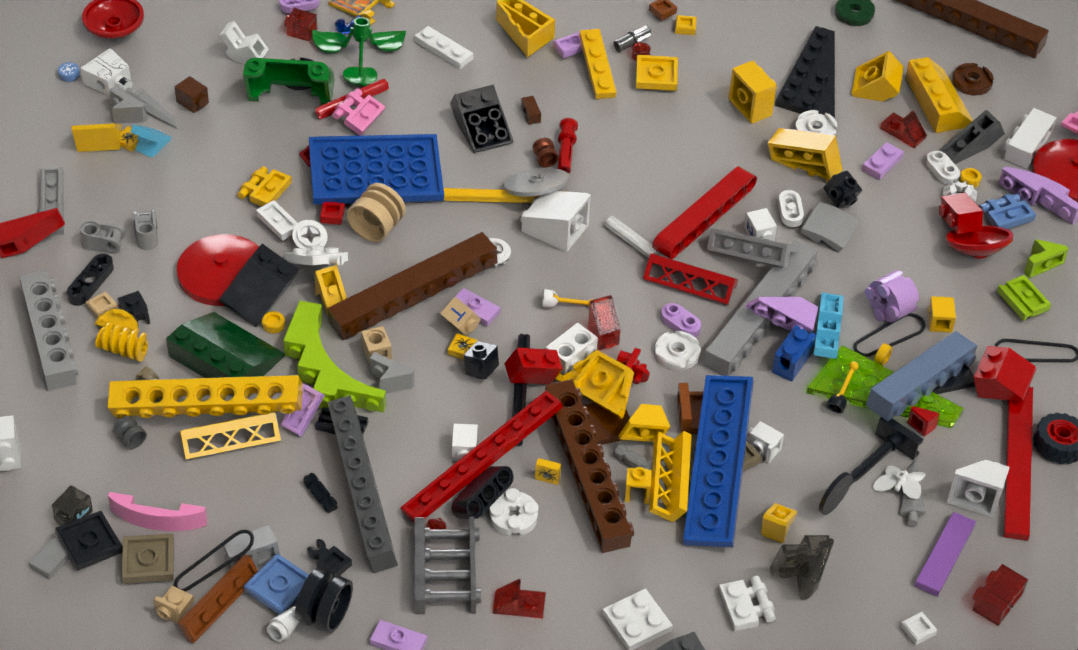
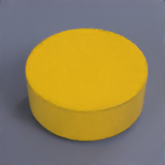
M966 168L961 171L959 181L960 183L966 181L967 185H973L976 188L980 185L982 175L974 168Z
M268 312L262 318V327L267 333H279L285 328V318L280 312Z
M883 343L875 355L874 363L881 367L885 366L891 357L892 346Z

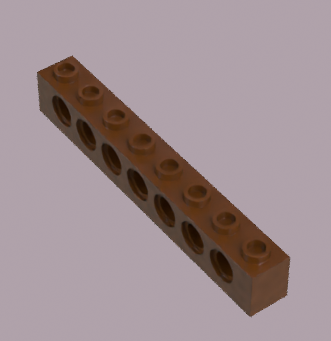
M573 379L545 385V391H548L562 403L563 408L555 413L551 419L601 552L606 553L630 547L631 538L634 536V528L632 523L626 519L627 512L624 502L619 501V490L616 482L611 480L610 465L604 462L603 447L601 444H597L596 430L594 425L589 423L587 407L582 405L580 388L575 387Z

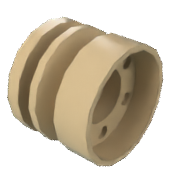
M374 183L369 185L360 198L348 209L347 219L353 230L362 238L370 242H380L384 240L392 228L403 218L406 213V206L403 199L391 187L382 183Z

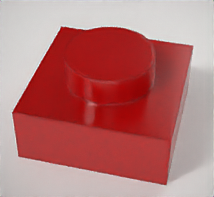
M323 202L320 223L342 225L345 203Z

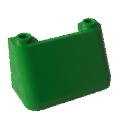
M251 58L246 61L243 71L248 101L259 102V96L262 93L271 92L272 84L312 87L311 94L312 96L319 97L321 105L332 101L335 81L334 71L323 62Z

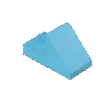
M133 124L130 131L138 135L137 139L139 141L136 151L149 157H154L172 138V136L156 129Z

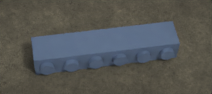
M953 332L872 387L866 406L886 421L891 420L895 416H900L910 405L914 406L920 398L930 395L933 389L943 386L950 377L957 376L965 365L970 367L976 359L975 352L978 345L959 332Z

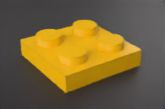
M637 55L636 89L677 91L678 57Z

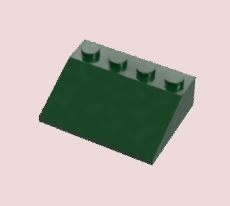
M216 312L181 324L166 338L169 357L204 378L265 376L285 357L284 352Z

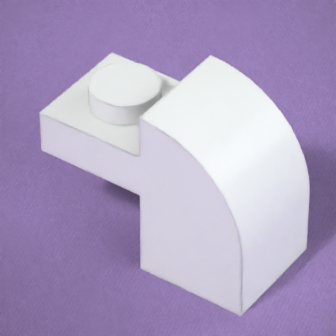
M235 21L229 22L219 35L228 47L225 52L226 55L238 63L245 64L251 58H263L269 50L258 33L245 37Z

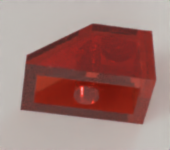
M611 295L591 300L589 304L588 330L598 337V350L612 348L619 345L621 329Z

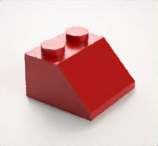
M987 346L973 377L978 397L1023 402L1036 372V366L1009 347Z

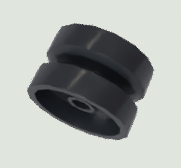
M321 568L314 569L307 577L299 593L295 608V618L307 625H312L316 622L318 629L329 634L333 633L341 624L349 608L353 593L352 581L341 576L333 579L330 572Z

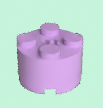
M894 270L873 281L865 289V295L870 301L874 310V316L878 321L895 322L915 311L918 307L916 302L919 301V294L914 282L909 277L905 278L902 276L903 272L899 270Z

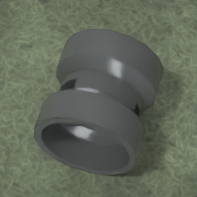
M124 416L116 422L113 431L119 438L123 439V443L129 449H135L145 441L147 433L141 426H137V421L132 416Z

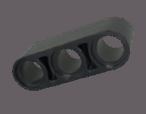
M490 466L454 499L451 506L453 515L458 519H469V517L478 519L513 483L514 474L511 468L508 466Z

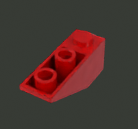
M54 208L0 223L1 258L24 253L64 226L65 221L59 209Z

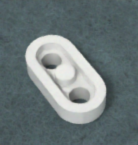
M932 151L928 154L926 166L942 184L947 185L948 182L955 183L956 180L959 181L960 170L945 153Z
M792 190L781 192L778 200L781 221L788 227L800 226L804 217L800 195Z

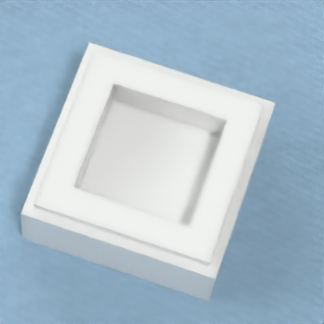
M923 612L902 621L900 626L915 645L935 636L937 633V629Z

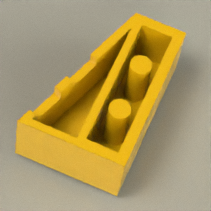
M498 0L496 2L497 22L527 58L554 39L555 19L524 0Z
M778 128L768 142L771 160L795 170L798 167L808 171V175L812 177L815 175L826 179V183L833 175L841 173L843 170L835 135Z

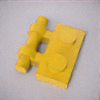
M262 166L251 174V179L248 182H244L241 185L237 196L240 199L250 196V202L264 206L273 200L276 201L292 183V176L275 169L267 174L268 169Z

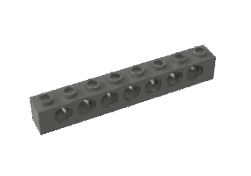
M351 395L330 401L328 406L371 567L374 573L398 566L359 418Z

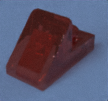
M911 111L904 118L893 112L881 123V130L913 148H916L927 137L914 111Z
M517 579L496 589L493 614L543 619L546 592L521 590V579Z

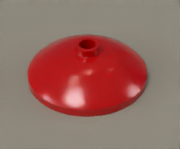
M93 0L84 8L82 13L83 25L90 33L109 39L121 38L133 33L141 26L144 20L143 7L137 0Z
M982 226L981 231L957 234L953 230L946 235V242L951 248L977 259L995 254L1009 246L1013 241V233L1010 230L997 226Z

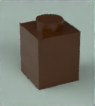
M191 76L174 86L176 102L193 113L209 103L207 87Z

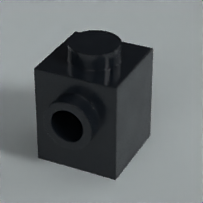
M477 341L464 354L465 374L478 379H487L499 366L498 346Z

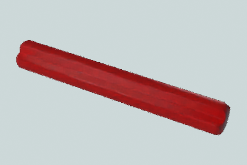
M380 79L360 88L362 91L361 97L363 99L368 95L373 97L388 90V82L385 79ZM348 94L316 107L314 110L317 118L323 119L332 115L335 107L339 103H343Z

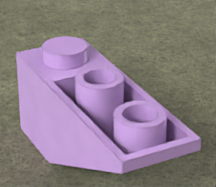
M758 297L745 306L756 315L763 316L772 321L774 325L781 326L790 332L795 325L801 327L800 329H805L807 332L812 331L818 306L802 297Z

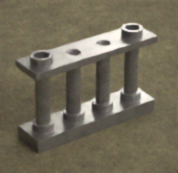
M415 517V615L425 614V604L440 601H471V614H476V604L481 603V588H476L475 541H480L479 526H474V517H469V529L430 530V527H425V517ZM431 539H469L470 549L430 550V547H425V542H430ZM470 559V570H430V568H425V562H430V560ZM439 580H470V591H430V589H425V583Z

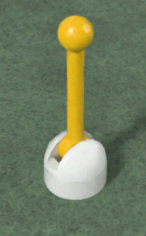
M543 290L542 307H554L558 302L588 305L591 308L597 305L595 299L587 301L560 298L553 290Z

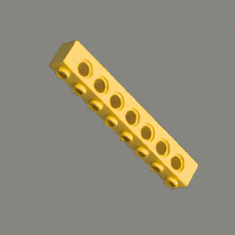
M299 375L110 381L108 409L114 417L119 419L124 416L151 418L153 415L171 418L181 414H186L190 417H197L200 414L222 416L224 413L246 415L247 412L267 415L271 412L279 411L284 414H292L295 411H302L303 383ZM282 393L279 398L271 399L274 394ZM234 394L231 400H224L226 396ZM258 394L255 399L248 400L250 395ZM210 395L208 400L201 401L204 396ZM187 396L184 401L177 402L180 397ZM140 397L136 403L131 404L134 398ZM163 397L160 402L154 403L156 398Z

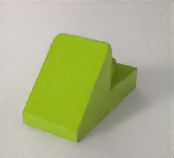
M1039 239L1034 240L1031 256L1027 259L1024 274L1030 279L1064 264L1069 248L1066 245Z

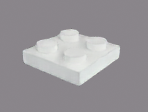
M643 589L603 608L602 615L627 650H634L671 632L673 625L647 589Z

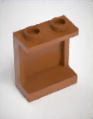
M688 383L678 384L677 404L680 432L685 431L689 434H698L704 391L689 392Z

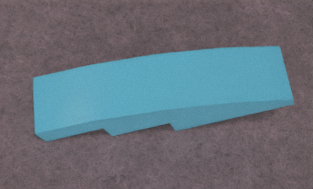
M821 292L814 346L815 356L837 359L844 296Z

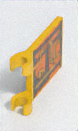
M330 0L328 2L330 6L353 16L369 19L370 25L375 22V19L371 18L374 16V11L370 9L378 2H381L389 9L395 5L391 0Z

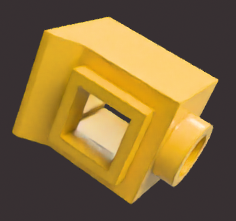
M642 467L627 468L625 502H630V489L635 487L645 488L644 504H649L652 470Z

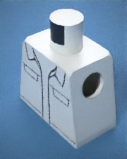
M108 49L80 68L83 84L106 95H110L109 90L114 86L123 91L128 87L132 88L128 64L112 49Z

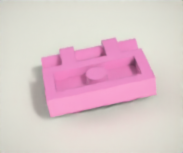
M357 88L346 96V100L343 103L341 102L335 107L332 116L336 120L341 116L347 117L344 124L361 136L383 113L385 106L370 95L363 99L361 97L362 91ZM352 105L357 106L355 110L351 109L350 107Z

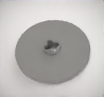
M533 169L511 176L505 181L504 187L507 193L515 196L544 195L565 187L569 183V175L560 169Z

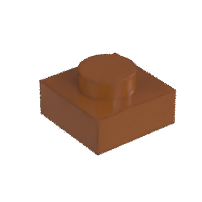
M657 0L649 4V11L662 21L676 14L677 6L669 0Z

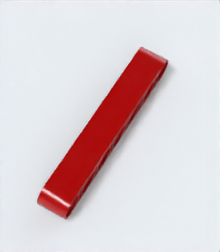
M739 166L735 167L664 228L654 239L652 248L666 257L674 259L751 192L757 182V176Z

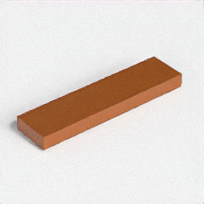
M244 555L178 622L188 642L195 643L244 592V585L258 572L251 556Z

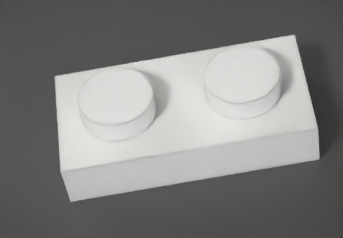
M275 200L256 210L257 217L282 241L292 236L297 222Z

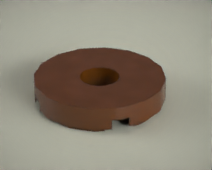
M976 63L959 65L952 77L953 85L957 90L972 96L988 93L992 88L994 80L993 74L988 68L984 66L983 68L978 67Z

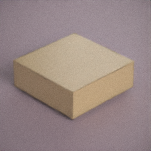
M106 291L86 301L87 308L97 319L100 315L111 309H118L117 303Z

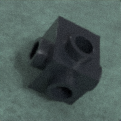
M848 170L833 175L823 187L837 208L853 205L858 200L857 196L862 192V188Z

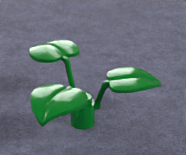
M358 17L354 19L353 27L350 28L348 37L337 32H320L313 29L312 39L319 50L336 53L341 50V47H347L353 35L355 41L359 42V67L346 68L343 71V78L350 84L367 86L376 82L378 75L374 68H363V42L369 38L371 44L376 45L378 49L395 51L402 47L406 30L376 32L372 34L370 20Z

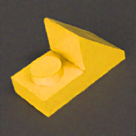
M337 265L314 272L316 296L321 295L326 315H328V307L347 299Z
M774 503L764 513L761 535L784 543L789 527L795 521L798 511Z

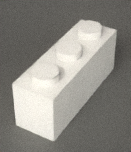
M1035 108L1032 109L1029 115L1025 114L1021 126L1015 128L1012 139L1008 138L1004 145V150H1006L1004 159L1028 169L1037 151L1052 134L1057 117Z

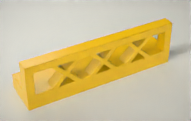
M276 412L179 430L185 459L281 440ZM272 423L274 437L264 438L257 432L262 424ZM257 426L255 431H253L249 427ZM242 428L253 433L249 440L244 443H240L233 438L237 431ZM234 430L231 436L225 433ZM222 433L229 438L223 447L217 448L209 443L215 434ZM210 435L207 441L202 438V436ZM255 435L260 438L259 440L252 441ZM198 438L205 442L199 452L189 453L187 439ZM231 440L234 441L235 443H237V444L229 445V446H228V444L230 443ZM207 445H209V446H211L212 448H214V449L204 450Z
M659 431L654 435L649 512L671 522H675L686 513L688 506L692 434L685 431L680 433L675 439ZM662 443L670 446L669 453H666ZM661 460H663L667 465L668 472H665V470L661 466ZM660 479H662L665 485L667 486V491L665 492L659 484ZM659 498L666 506V510L657 506Z

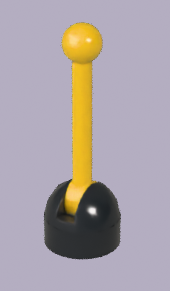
M855 361L849 364L850 370L839 394L831 395L826 404L827 408L832 412L841 414L846 408L847 400L844 397V393L854 371L859 367Z

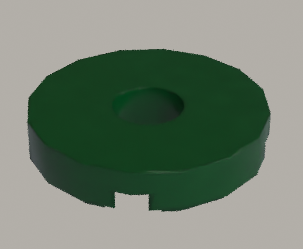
M838 0L835 14L842 22H849V25L862 26L868 24L874 18L875 6L870 0Z

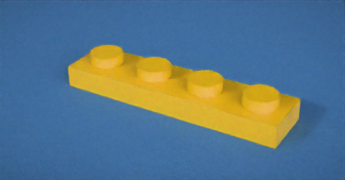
M600 29L580 30L579 38L595 99L615 98L617 92Z

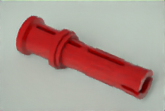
M564 118L559 123L561 133L558 135L560 149L557 169L570 174L573 145L577 141L575 131L578 129V122L572 118Z

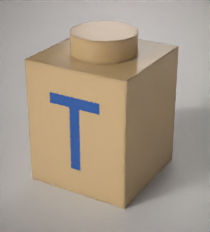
M454 297L440 313L465 336L473 332L481 321V318L457 297Z

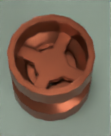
M545 137L536 140L532 145V149L538 164L541 167L547 168L557 163L558 154L554 149L552 140Z

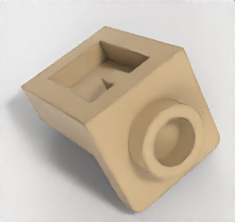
M171 586L163 598L156 596L154 599L155 612L163 620H171L178 623L193 604L194 596Z

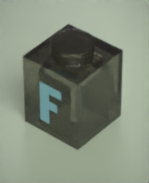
M72 485L52 504L54 520L60 526L85 517L93 511L90 495Z

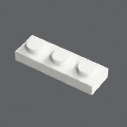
M429 26L415 35V42L458 69H461L473 60V53Z

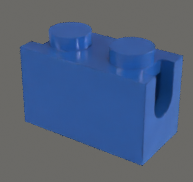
M797 325L794 326L775 353L772 373L789 381L795 379L812 354L816 337L815 333L810 332L808 335L805 329H800L801 327ZM786 359H788L789 367L783 365Z

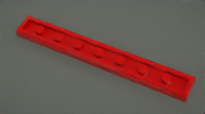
M1029 387L1023 402L1008 400L1006 466H1009V470L1005 480L1003 537L1028 541L1030 536L1033 387Z
M548 391L543 392L401 506L402 513L413 523H415V517H425L426 519L562 409L561 401Z

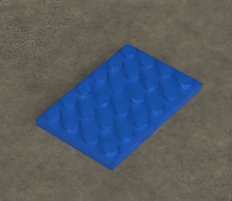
M437 134L309 137L313 204H323V202L354 203L366 191L369 185L374 183H382L391 187L399 194L403 202L444 201Z

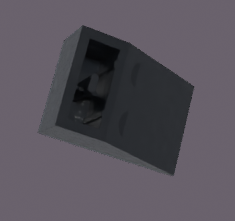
M494 84L454 94L450 105L456 122L473 153L514 142Z

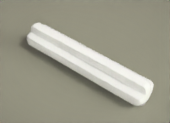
M614 216L606 219L605 226L646 257L649 258L650 253L658 255V251L652 248L651 243Z

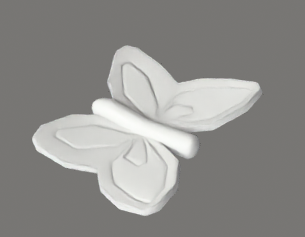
M890 465L885 470L886 475L880 476L873 486L875 491L880 492L891 490L894 486L896 491H900L902 486L904 494L911 499L917 500L921 495V485L918 482L923 480L926 474L923 472L908 473L907 470L901 471L899 468Z

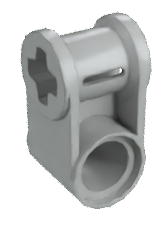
M152 209L151 212L143 213L133 211L138 246L144 250L155 248L158 244L155 209Z
M86 221L80 226L81 243L86 250L115 254L120 251V241L125 236V230L117 224Z

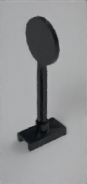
M881 417L875 435L884 440V443L856 467L851 474L843 472L831 483L819 504L820 513L828 515L845 497L849 487L862 478L891 451L897 449L914 460L919 455L917 450L924 439L893 418L886 421Z

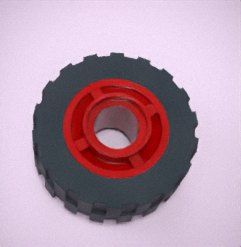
M1050 413L1046 417H1042L1033 437L1034 447L1037 448L1038 453H1041L1045 459L1047 458L1051 462L1059 464L1077 462L1078 419L1066 413Z

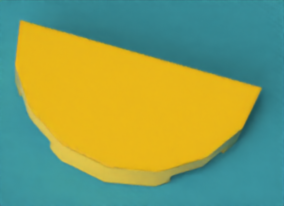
M111 309L100 315L95 322V325L105 327L108 322H112L114 325L113 330L117 324L122 326V331L128 327L130 328V335L134 330L139 332L138 323L133 315L121 309Z

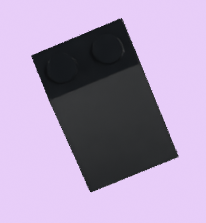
M261 244L224 292L219 302L257 327L264 315L271 310L291 285L299 269L264 244Z

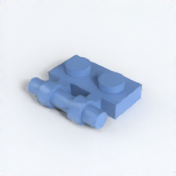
M1017 193L1003 195L1002 198L997 200L990 199L985 201L984 204L979 205L983 213L987 212L986 218L992 226L1005 229L1035 221L1036 213L1025 200L1020 201V196Z

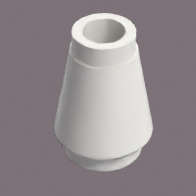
M292 606L269 621L267 632L273 640L281 642L290 637L300 622L295 618L296 606Z

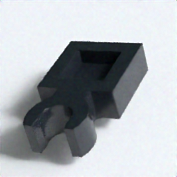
M139 291L117 298L121 310L132 314L137 323L139 320H145L147 325L150 324L147 304Z
M321 539L316 540L319 550H313L311 547L307 548V554L311 559L316 560V566L330 572L333 579L343 574L352 566L351 558L335 546L328 550L325 542Z

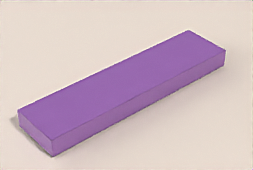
M956 512L952 513L916 580L915 587L935 596L940 594L975 527L976 521Z

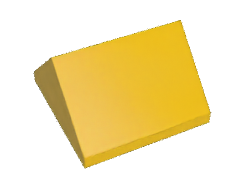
M122 124L71 126L77 152L120 150Z

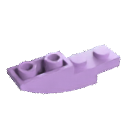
M1004 167L1002 169L999 185L1013 194H1019L1020 198L1031 206L1037 202L1072 225L1078 221V202L1068 197L1069 189L1051 179L1026 170Z

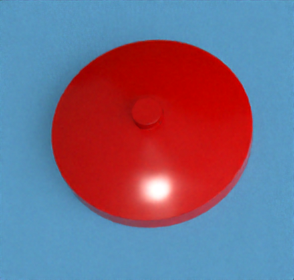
M1078 139L1051 141L1037 151L1032 165V173L1044 176L1070 190L1068 197L1078 202Z
M231 234L212 235L194 242L184 250L177 263V277L180 287L185 294L197 302L212 306H225L219 302L220 298L259 246L247 238Z

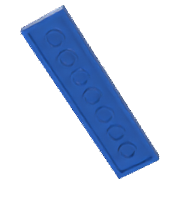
M706 375L684 530V545L734 547L754 384L753 377Z

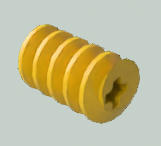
M108 322L105 327L99 330L95 340L96 348H103L104 351H111L123 357L128 356L129 359H137L139 362L144 360L148 350L147 333L143 332L138 338L139 332L137 330L132 331L130 335V328L126 327L122 331V326L118 324L113 330L114 325L112 322Z

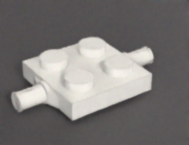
M312 246L311 250H307V248H294L293 252L284 254V259L294 264L340 266L345 261H348V252L339 251L338 247H328L324 250V246Z

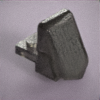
M805 535L800 544H782L770 566L771 576H780L781 578L797 576L800 599H809L819 588L820 580L834 545V539L829 538V535Z

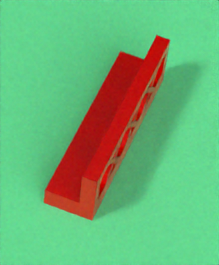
M650 253L643 276L645 280L728 305L733 289L736 288L738 283L736 278ZM653 264L662 266L665 274L659 278L651 277L650 272ZM666 268H670L673 270L668 272ZM677 271L683 272L686 281L679 285L674 284L670 277L671 274ZM687 274L693 275L694 277L689 279ZM667 277L670 282L664 281L662 279ZM698 277L703 278L708 286L701 291L695 290L691 281ZM708 280L713 281V282H716V283L710 285V283H709ZM688 283L691 288L684 287V285ZM719 284L728 286L725 299L717 297L712 288ZM710 289L712 295L704 292Z

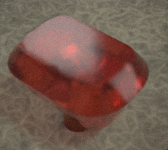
M432 518L428 520L427 527H430V530L446 529V523L441 518Z

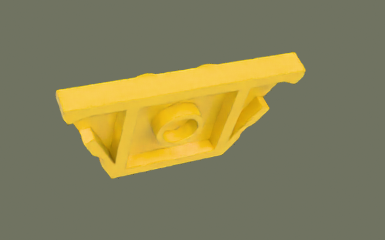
M596 350L588 355L586 359L572 365L574 369L564 375L559 373L555 378L558 382L573 379L575 387L580 388L583 397L621 419L624 417L634 376L631 368Z

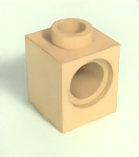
M384 326L361 331L362 348L369 366V358L374 352L392 360V346Z

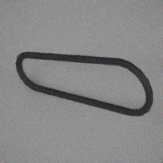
M914 313L906 315L918 318L922 323V328L888 345L894 346L921 334L926 327L923 318ZM888 322L854 343L855 352L863 357L876 354L878 349L870 353H862L857 349V345L895 322Z
M1008 338L1001 339L995 344V346H999L1003 342L1067 347L1075 350L1077 354L1073 359L1025 358L1029 362H1075L1078 360V349L1069 344Z
M245 529L232 534L178 575L175 579L174 587L179 588L178 582L184 575L233 538L243 533L250 536V543L245 550L181 590L185 592L246 554L254 543L253 533Z

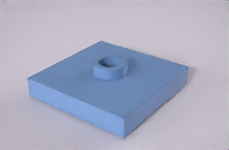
M277 553L244 585V591L280 615L297 603L299 593L309 574Z

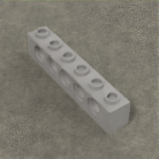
M47 270L19 276L48 391L76 385L74 375L79 373L76 361L71 362L70 358L74 357L71 344L66 345V341H69L67 327L62 328L61 326L65 324L63 312L57 311V308H61L58 294L53 295V292H56L54 279H49Z

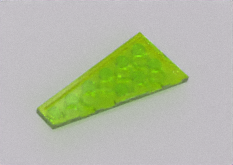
M842 345L838 349L837 359L831 358L807 387L806 393L815 395V393L827 395V399L835 393L839 394L850 370L849 364L855 361L859 367L854 371L844 397L852 405L868 408L866 403L871 388L894 372ZM931 392L928 396H923L914 405L939 413L937 425L950 429L961 417L964 410L963 407L934 392ZM910 405L900 416L908 418L910 409L913 406Z

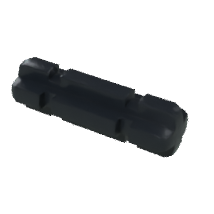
M314 473L305 475L303 478L304 484L308 489H311L310 492L323 505L324 510L328 513L338 508L337 501L334 497L330 496V492L322 482L318 481V477Z

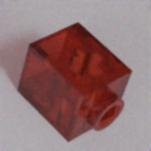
M294 8L290 15H287L284 25L287 28V36L310 41L312 30L317 31L318 29L317 14Z

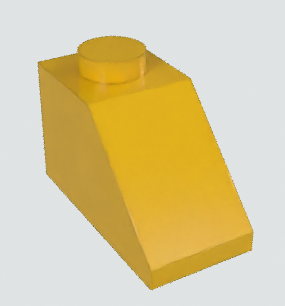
M641 404L619 434V439L654 442V435L658 431L666 434L670 424L662 406Z

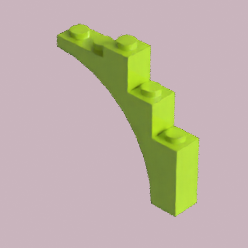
M299 301L283 340L285 356L300 359L298 375L301 381L315 384L313 389L325 395L319 408H329L328 402L351 395L355 407L384 413L386 408V390L371 387L353 379L339 369L327 355L319 336L323 320L322 305Z

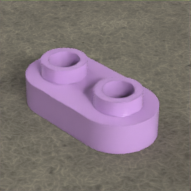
M279 0L280 9L288 14L313 10L320 4L319 0Z
M675 303L663 306L661 311L663 323L674 331H683L694 337L700 334L701 321L696 316Z

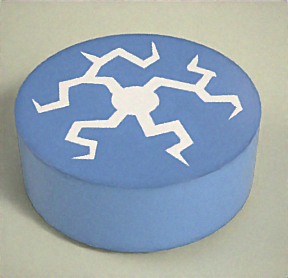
M63 63L58 68L59 77L63 81L71 82L80 76L79 66L76 63Z

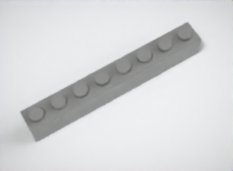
M796 240L791 243V245L800 246L799 253L790 252L787 267L774 265L707 348L704 366L724 376H729L733 370H738L743 357L749 356L754 343L762 339L764 330L773 325L772 321L763 316L756 315L752 310L746 308V304L758 297H794L797 288L805 284L808 274L810 272L813 273L817 268L818 261L816 258L818 250Z

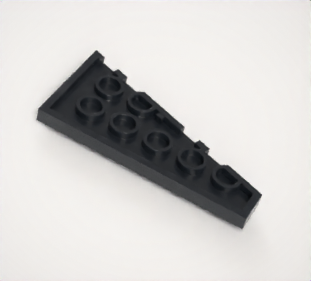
M815 26L782 87L775 106L799 114L809 110L819 111L818 114L825 115V113H828L835 119V31Z

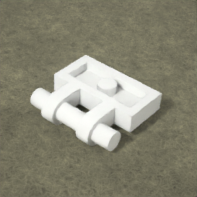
M753 576L750 579L752 587L746 588L744 580L719 585V593L734 631L757 627L759 625L758 617L764 616L768 623L776 619L774 605L768 600L766 585L761 582L759 576ZM757 598L759 605L753 606L751 599Z

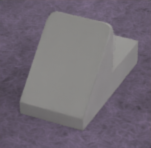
M117 86L109 90L114 123H139L147 120L145 104Z
M376 352L369 358L370 373L380 378L379 389L386 390L387 394L414 387V370Z

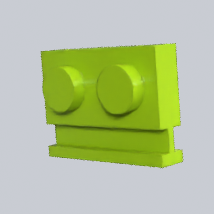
M1025 275L1007 281L1005 285H998L997 292L1023 321L1027 317L1031 316L1032 318L1050 310L1051 303Z

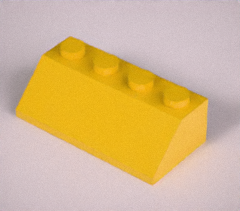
M929 57L909 60L905 79L935 133L963 129L968 126L973 119L945 70Z

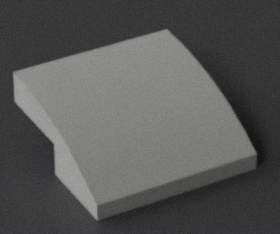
M818 202L800 232L816 244L822 240L837 252H840L860 220L837 207Z

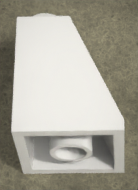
M555 191L536 197L531 207L521 215V232L568 252L589 226L591 195L588 193Z

